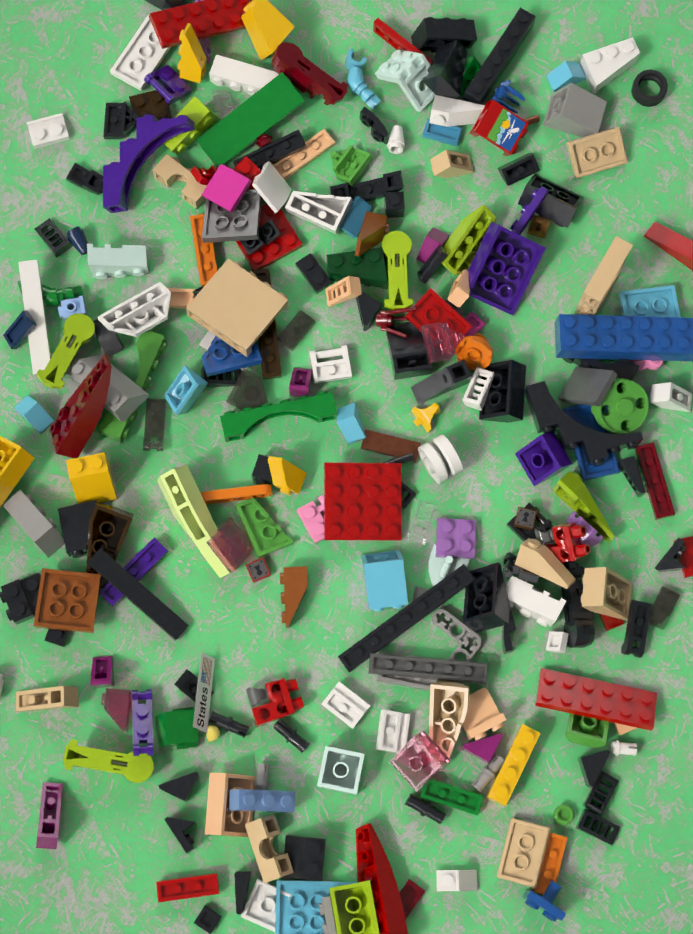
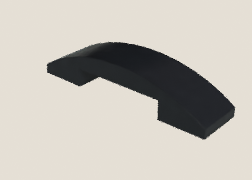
M401 170L383 174L382 178L356 183L353 186L348 183L330 186L331 195L351 197L353 201L355 197L359 196L366 202L385 197V192H399L404 189Z

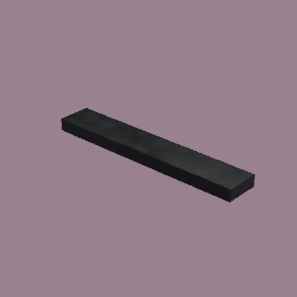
M101 548L87 562L92 569L175 641L189 626Z

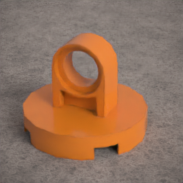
M474 334L473 336L463 337L458 342L455 354L458 357L457 361L464 360L468 369L475 370L476 367L485 369L490 365L493 349L483 335Z

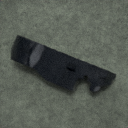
M574 561L563 562L562 564L576 579L568 589L561 586L562 598L566 600L563 608L565 618L564 632L569 634L567 646L569 648H584L590 646L595 637V628L592 622L594 612L582 607L581 603L583 584L582 580H578V578L584 574L585 568Z

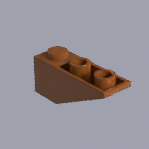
M307 566L283 567L284 573H280V585L284 584V592H281V604H285V611L281 612L282 623H286V628L290 627L308 590Z

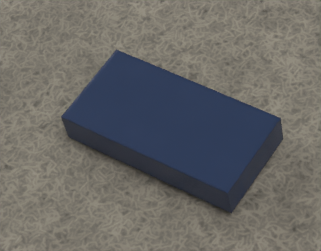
M23 310L3 334L11 349H17L37 325L29 311Z

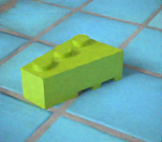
M194 96L177 116L187 115L195 123V130L182 133L164 144L173 153L178 155L184 152L192 142L220 120V118L204 102Z

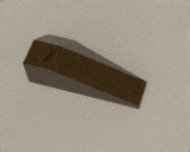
M96 503L88 526L87 562L100 548L116 561L134 514L117 507ZM88 564L86 565V573L98 574ZM101 576L100 588L103 589L107 581Z

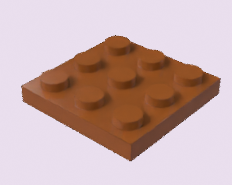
M42 568L33 626L35 628L94 633L101 576L93 573Z

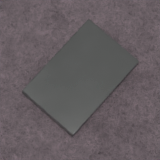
M575 367L558 399L562 402L600 407L617 373L613 370Z

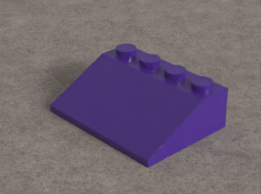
M491 222L468 269L469 296L513 316L546 247Z

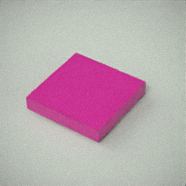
M220 164L202 196L233 213L252 181Z

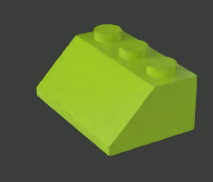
M370 880L329 888L337 934H380Z

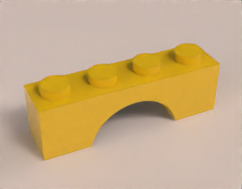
M524 724L519 727L505 761L486 796L487 799L503 807L507 805L541 734L540 732Z

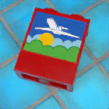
M490 100L484 106L469 134L474 137L481 136L503 150L504 153L502 155L509 156L517 151L519 147L518 142L520 138L522 139L526 135L529 123L496 101Z

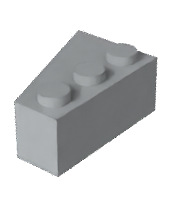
M20 490L6 501L3 506L49 558L65 544L64 539L55 530L57 525L51 518L46 519L44 517L46 515L45 511L40 506L35 507L33 505L36 501L28 493L25 496Z

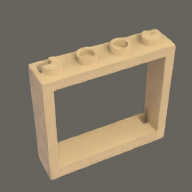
M617 236L615 237L583 292L574 312L575 315H595L620 273L633 246L632 244Z

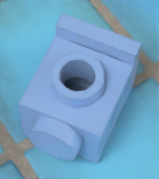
M83 295L79 296V298L62 300L61 306H58L60 318L63 317L64 321H66L70 315L76 313L87 315Z

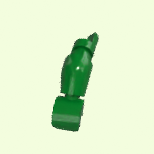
M18 281V285L22 294L21 281ZM41 285L43 302L48 306H57L62 300L79 298V296L83 295L81 286L65 288L66 290L62 291V289L56 290V288Z

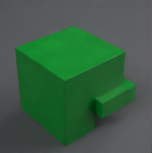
M194 707L173 709L171 712H164L155 716L159 748L177 746L178 750L198 747V730L193 727Z

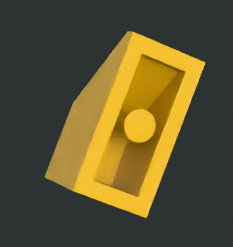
M269 456L268 463L273 485L278 487L280 492L285 495H291V493L299 494L307 473L283 458Z

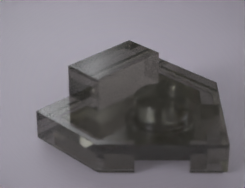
M243 368L226 402L240 410L268 403L261 377Z

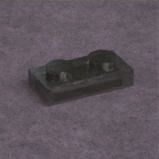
M300 310L278 336V341L293 351L315 324V320Z
M662 586L651 607L649 624L664 630L680 595Z

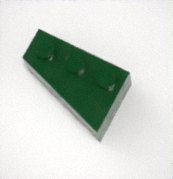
M382 247L369 249L360 256H355L356 251L326 255L328 276L332 281H340L347 276L358 277L360 284L364 286L381 287V289L387 290L388 280Z

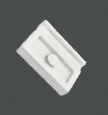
M62 113L27 122L34 149L70 140Z
M340 682L337 683L321 704L352 729L370 707L368 703Z
M381 710L376 750L405 754L410 714Z

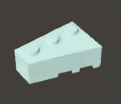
M87 244L88 266L93 278L106 279L111 276L123 278L126 275L143 276L149 273L146 246L122 245V248H111V244H105L104 248L93 247V244Z

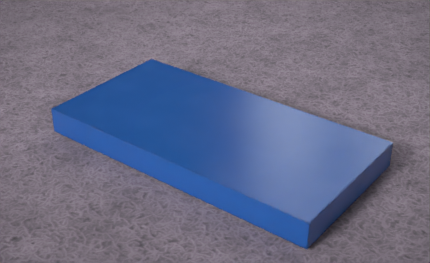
M580 404L563 409L570 418L581 425L598 432L610 434L609 431L603 429L596 421L595 416L591 412V405ZM581 445L574 450L583 481L620 473L615 454L610 455L608 453L609 457L605 464L594 467V465H587Z

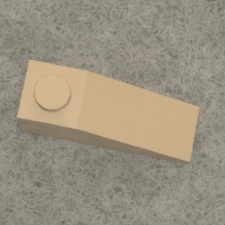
M530 538L521 544L515 565L566 589L575 582V577L547 546L540 544L536 539Z
M58 686L16 692V712L79 707L78 687Z

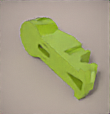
M392 231L386 234L382 240L383 256L387 260L389 295L388 299H384V307L391 310L413 307V299H408L407 259L411 254L412 242L409 236L401 231Z
M76 313L66 319L63 327V338L44 370L39 369L36 374L43 385L49 388H63L65 382L62 379L66 376L68 368L71 367L81 346L89 343L95 331L94 323L87 315Z
M71 739L65 747L63 757L65 770L71 771L73 766L100 770L102 772L124 775L128 781L134 783L146 781L154 770V762L151 756L147 754L133 756V751L123 754L78 746L77 740Z

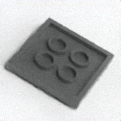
M247 190L233 213L206 199L202 231L203 243L258 240L262 197L257 190Z

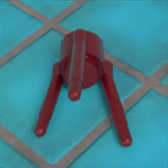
M416 307L389 311L381 310L376 315V326L381 327L380 331H387L407 338V334L389 327L393 326L394 321L409 320L405 317L391 314L416 311Z

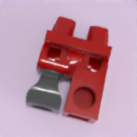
M576 522L555 525L552 527V530L548 531L545 530L544 526L534 529L536 540L540 544L544 545L551 540L557 543L546 544L545 546L561 563L576 561L591 553L590 545L588 543L581 544L579 538L586 536L585 525H577Z
M285 678L266 683L263 689L253 687L246 689L257 727L294 715L296 711L304 708L301 697L291 700L289 695L290 692L299 690L296 679L285 681ZM268 698L270 703L255 707L260 699Z

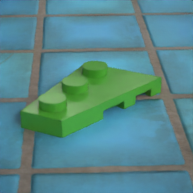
M254 498L235 505L258 558L294 544V541L282 531V528L269 517V514Z

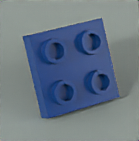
M552 880L543 896H539L531 890H526L522 896L526 899V905L534 910L540 908L544 911L542 915L551 921H562L566 915L565 912L553 904L562 887Z

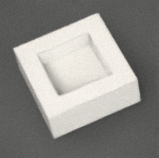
M549 631L546 651L565 653L569 634Z

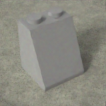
M570 83L552 93L543 126L580 137L598 133L601 130L602 118L606 113L607 101Z

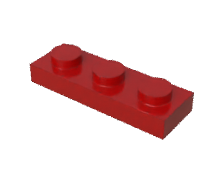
M217 873L156 882L158 903L220 894Z

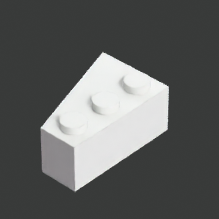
M633 37L582 55L580 65L586 75V80L592 94L595 95L598 90L608 85L611 80L618 75L620 76L637 62L640 52Z
M514 576L509 579L506 585L510 608H517L520 610L519 613L527 618L531 616L537 619L536 622L544 627H547V625L551 627L556 622L566 603V600L561 598L558 601L550 597L549 592L545 590L541 592L535 589L534 585Z

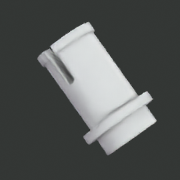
M616 740L611 743V754H615V756L619 754L636 756L637 749L634 748L637 747V744Z

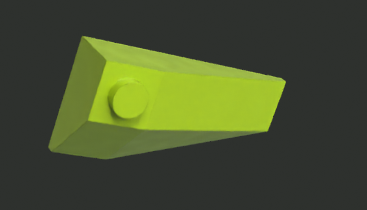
M569 471L556 483L552 491L609 543L615 536L587 487L582 482L583 479L577 473Z

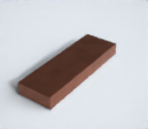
M365 429L366 438L362 441L361 449L396 458L413 453L415 460H412V462L417 461L418 447H420L421 443Z

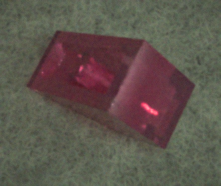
M106 688V693H102L101 705H104V709L119 728L124 732H128L132 692L130 690Z

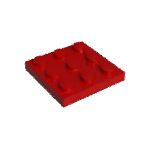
M268 204L261 206L259 228L272 219L283 234L276 241L251 256L240 241H235L252 270H261L303 247L302 242L281 208L275 213Z

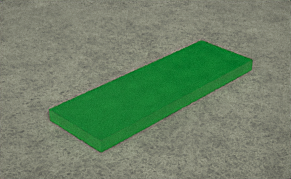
M281 72L196 139V142L217 168L220 164L226 165L254 143L261 135L268 132L301 106L305 100L283 72Z

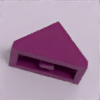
M433 227L426 235L416 259L425 263L438 245H445L450 235Z
M293 368L289 384L290 396L301 397L309 395L312 376L311 369Z
M113 656L93 657L90 683L94 688L114 687Z
M502 734L464 744L462 749L489 763L502 739Z

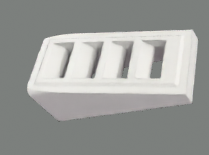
M476 367L462 399L465 406L482 411L495 374L494 372ZM479 375H480V376L486 377L487 379H486V380H483V379H480V378H478V377H479ZM476 383L482 384L484 386H477Z

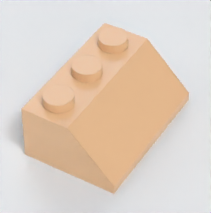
M210 773L205 834L249 837L245 824L252 822L253 811H230V790H255L254 781L256 776Z

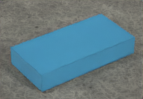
M427 118L422 135L423 138L458 146L462 133L461 127L429 123L430 119Z
M355 197L340 229L350 237L356 238L362 227L366 211L370 212L372 206L361 197Z

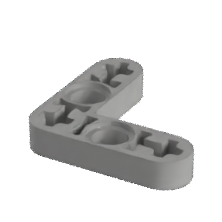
M436 610L432 616L433 624L459 644L448 660H455V655L462 652L466 656V661L469 662L481 645L480 636L446 610ZM437 614H438L439 616L442 615V614H444V615H445L444 619H445L448 623H449L450 619L453 621V622L449 625L448 629H445V628H444L447 624L444 623L443 621H441L440 623L437 622V619H438V618L436 617ZM454 625H459L462 628V633L458 636L453 635L451 632V627ZM474 637L476 639L475 643L477 644V646H471V648L468 650L472 652L470 655L467 652V650L461 648V646L463 645L466 648L469 644V641L467 639H473Z

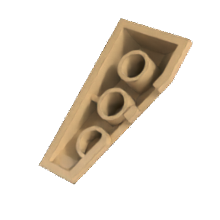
M438 680L430 685L428 763L449 764L469 709L470 688L459 682Z

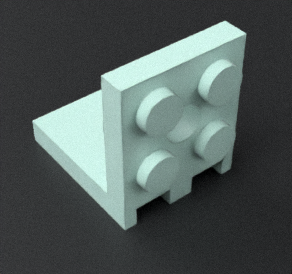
M398 49L392 53L387 62L380 65L379 70L375 73L376 77L380 80L398 83L418 112H421L435 97V94L425 83L423 89H419V84L423 77L428 75L429 72L427 70L430 66L425 56L421 53Z

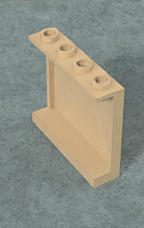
M227 259L186 307L188 317L248 357L252 352L251 347L283 308L288 309L289 305L285 294L273 290L269 283L260 281L253 272H247L238 262Z

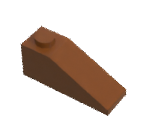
M366 211L357 241L355 256L362 255L382 242L384 234H388L390 224L387 223V215Z

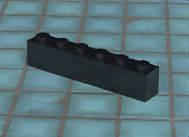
M521 7L519 8L466 89L463 101L481 105L484 103L533 28L535 15Z

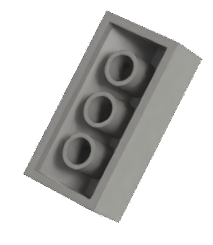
M102 356L81 358L66 373L79 387ZM111 364L110 385L104 408L123 423L149 397V394Z

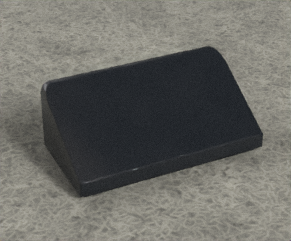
M527 153L499 167L498 171L506 185L509 186L540 171L534 154Z

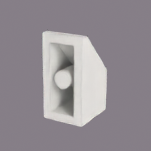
M671 382L652 384L650 403L664 409L690 412L692 393Z

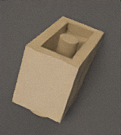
M445 150L430 159L434 176L451 178L474 172L470 155Z

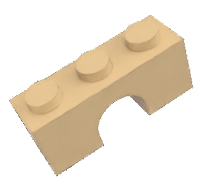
M166 154L152 170L154 178L168 188L175 181L185 182L186 186L181 191L182 199L198 209L206 199L202 196V193L207 186L196 181L190 172L192 169L183 167L176 157L173 156L171 158Z
M275 814L245 824L263 882L267 883L294 873L288 853L279 855L273 848V838L281 834Z

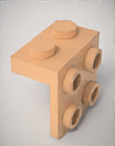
M482 688L469 695V709L462 725L469 740L475 738L477 741L486 736V731L492 729L494 732L504 727L503 722L506 721L503 713L500 714L486 688Z

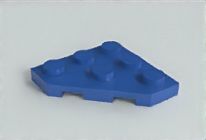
M215 336L207 352L205 351L202 356L206 376L209 377L262 364V358L256 342L251 347V354L246 357Z

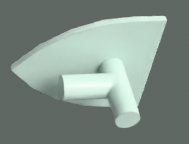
M434 544L429 559V576L432 585H436L463 564L467 567L470 559L452 558L451 556L446 558L436 557V545Z

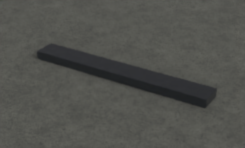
M463 564L340 654L338 658L348 672H352L370 658V653L376 654L476 579Z

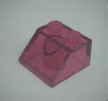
M422 731L415 735L390 763L417 792L451 760L427 733Z

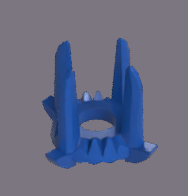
M510 80L503 81L500 84L501 86L494 90L496 93L491 100L496 101L514 113H518L517 110L502 99L504 97L520 106L514 98L507 94V91L525 101V97L509 85L511 83Z

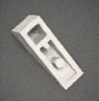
M435 95L429 123L446 127L475 124L485 105Z

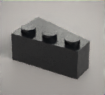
M427 17L419 24L411 35L412 45L420 51L431 50V53H436L439 46L457 40L463 47L469 49L477 41L474 20Z
M458 40L439 46L433 58L434 63L427 70L429 72L428 75L422 79L435 95L448 98L460 96L467 57L466 48Z

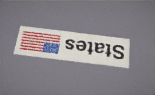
M201 652L193 727L207 733L215 659Z

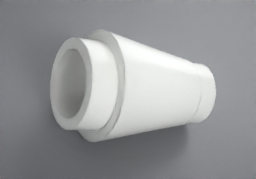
M399 125L393 126L387 143L390 153L400 154L405 148L403 128Z

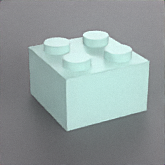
M325 746L317 787L357 795L365 754Z

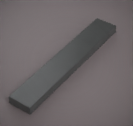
M370 653L368 674L487 684L488 663Z

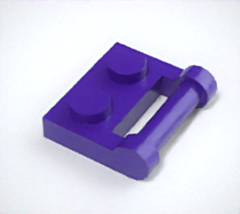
M169 65L162 67L154 73L147 74L144 78V81L148 85L151 84L165 98L169 105L191 94L193 89L182 78H179L180 76Z

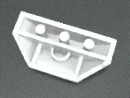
M159 282L98 316V320L110 331L137 337L168 319L171 292Z

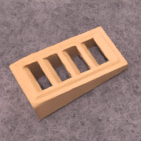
M466 269L454 280L448 296V301L457 307H461L470 294L469 273Z
M347 276L325 289L327 304L330 307L362 294L360 279L353 276Z

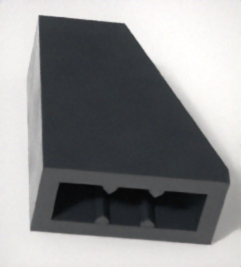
M96 500L58 508L66 553L69 557L80 558L84 556V553H87L89 520L97 503Z

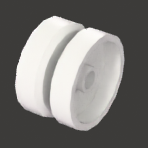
M441 434L434 438L433 446L425 443L418 447L419 455L436 483L441 484L448 480V473L456 475L463 471L462 463L455 449L444 435Z

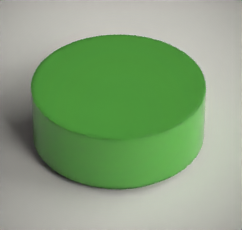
M560 805L555 808L553 818L559 825H568L574 819V812L568 805Z

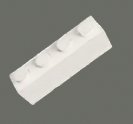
M220 55L215 56L209 73L210 82L213 84L230 87L234 91H244L251 96L279 75L275 71Z

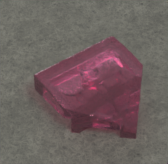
M447 322L421 326L430 363L445 361L455 355V350L464 337L460 332L456 333L452 330Z

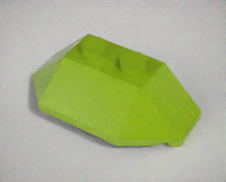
M481 205L462 219L443 246L447 256L442 261V264L453 275H459L465 269L468 271L490 223L496 222V216L485 205Z

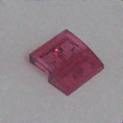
M229 518L217 529V533L206 542L229 573L234 572L254 549L251 542L232 518Z

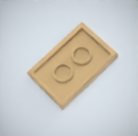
M620 127L566 142L575 178L628 163Z
M511 818L497 878L537 888L551 828Z

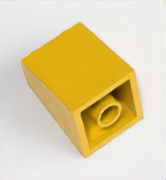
M252 0L244 7L243 11L245 13L241 16L261 60L271 55L295 27L268 0Z
M105 452L66 460L69 479L78 504L96 500L98 504L117 500L111 463Z

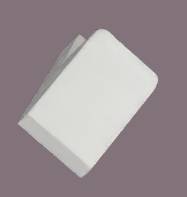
M436 870L437 891H477V870Z

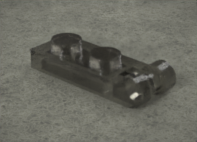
M147 398L144 451H150V449L163 451L166 399ZM151 437L158 438L157 442L151 441Z

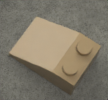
M607 567L585 568L582 578V607L591 612L628 621L632 582Z

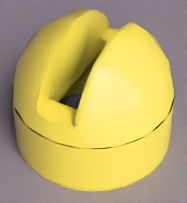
M208 726L206 733L208 742L218 739L220 731L216 726Z

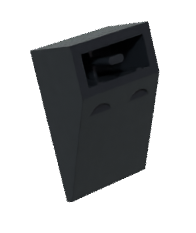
M411 322L390 326L389 328L407 334V338L386 331L394 380L432 374L433 366L426 336Z

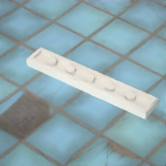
M38 260L18 262L24 310L29 311L37 324L28 335L33 375H36L39 369L44 370L51 355Z

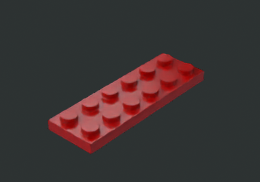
M202 0L152 12L149 18L161 48L164 49L182 44V41L179 40L182 29L185 30L188 23L191 24L198 40L246 28L241 16L245 13L243 11L244 7L252 0Z
M541 668L535 706L652 731L655 723L657 693Z

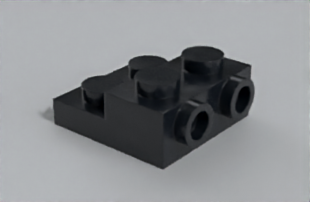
M39 573L1 586L0 598L3 603L8 605L9 609L6 610L9 621L13 620L15 624H20L35 617L41 579Z

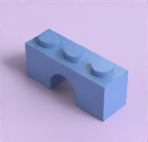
M249 789L230 790L229 810L295 812V792Z

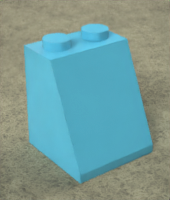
M400 550L361 555L369 610L382 611L385 607L398 609L408 605L404 562Z

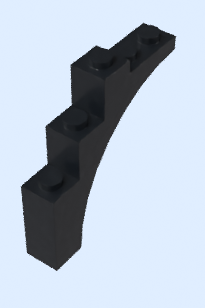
M545 381L528 385L525 388V395L537 433L553 432L556 428L560 443L564 449L568 448L570 451L579 448V445L582 446L588 466H601L608 459V453L613 455L621 452L623 448L628 447V450L637 448L643 440L641 432L626 435L608 434L592 430L576 422L557 405Z

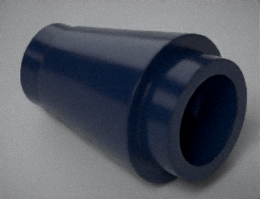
M79 226L69 230L66 233L69 242L81 256L87 254L88 241L84 230L80 229Z

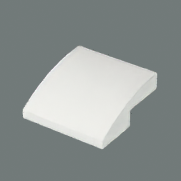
M270 161L263 165L261 173L255 176L252 184L275 213L286 202L292 190Z

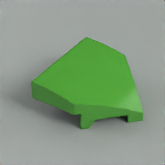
M353 145L340 152H336V150L330 152L333 159V170L337 179L351 186L354 185L373 159L370 153L358 148L354 149Z

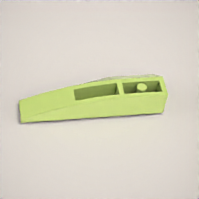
M188 465L174 468L161 475L157 482L173 516L220 578L235 571L236 568Z

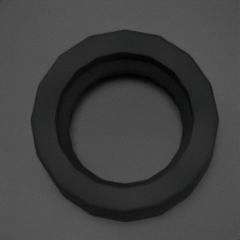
M644 70L634 79L631 90L632 96L642 106H656L664 99L668 83L660 72ZM644 80L654 81L660 87V92L657 96H646L639 90V84Z

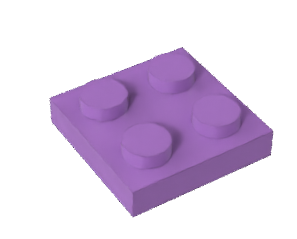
M437 518L436 557L446 558L451 556L452 558L474 559L476 520Z

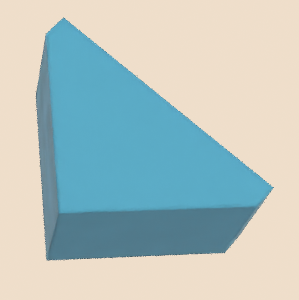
M564 61L546 76L553 92L570 83L577 84L587 79L580 63Z
M28 395L14 407L40 434L54 422L38 402Z
M357 403L339 408L337 424L347 443L352 444L365 439L366 435Z

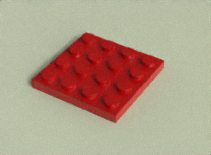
M325 462L324 540L401 541V463Z

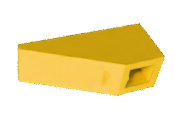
M188 23L185 30H181L179 38L182 41L178 53L181 56L178 63V70H180L179 78L201 83L206 73L207 58L191 24Z

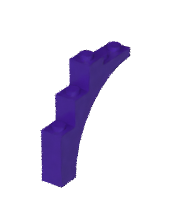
M150 114L136 118V139L129 138L127 141L120 142V162H111L109 165L103 166V208L110 213L128 211L133 183L146 160L168 140L182 133L195 130V123L187 115H178L176 118L171 119L162 118L160 121Z

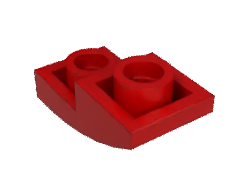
M194 166L190 172L199 184L207 186L218 168L211 166L207 170L206 168L201 169Z

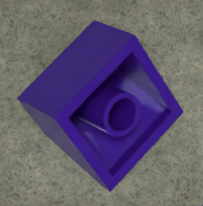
M554 431L540 435L515 453L533 486L546 481L572 465L570 458Z

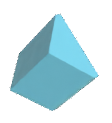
M184 365L164 394V397L175 414L188 413L208 382Z

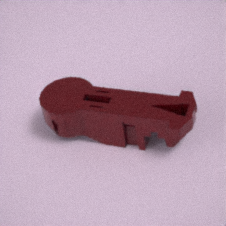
M285 42L276 48L272 56L274 70L278 74L283 72L297 89L303 93H308L311 99L316 94L319 96L322 94L326 106L334 105L343 100V97L347 94L348 84L344 81L339 83L304 57L301 49L295 44Z

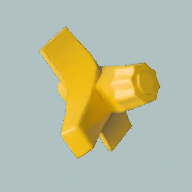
M434 403L425 409L413 407L412 413L417 418L413 421L417 427L422 425L427 433L431 431L432 417L441 412L439 405Z

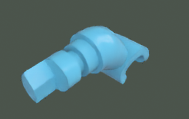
M350 49L345 61V66L349 70L348 87L353 94L356 93L358 96H362L361 99L371 109H374L381 100L371 89H368V86L365 84L366 81L363 79L362 69L367 58H362L360 62L353 60L355 52L353 49Z

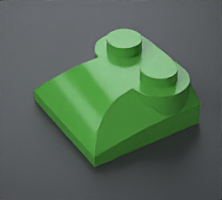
M569 713L565 736L572 743L592 748L604 747L607 742L609 722Z

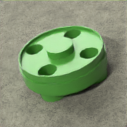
M615 378L600 407L591 406V412L603 429L616 434L630 433L639 428L646 419L649 408L648 397L644 389L636 382L625 378ZM604 406V407H605V410H604V412L602 413V412H601V409H602V407Z

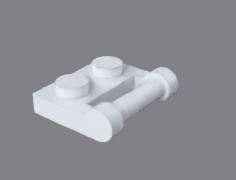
M347 345L325 351H309L315 384L352 378ZM341 355L343 359L317 363V359Z

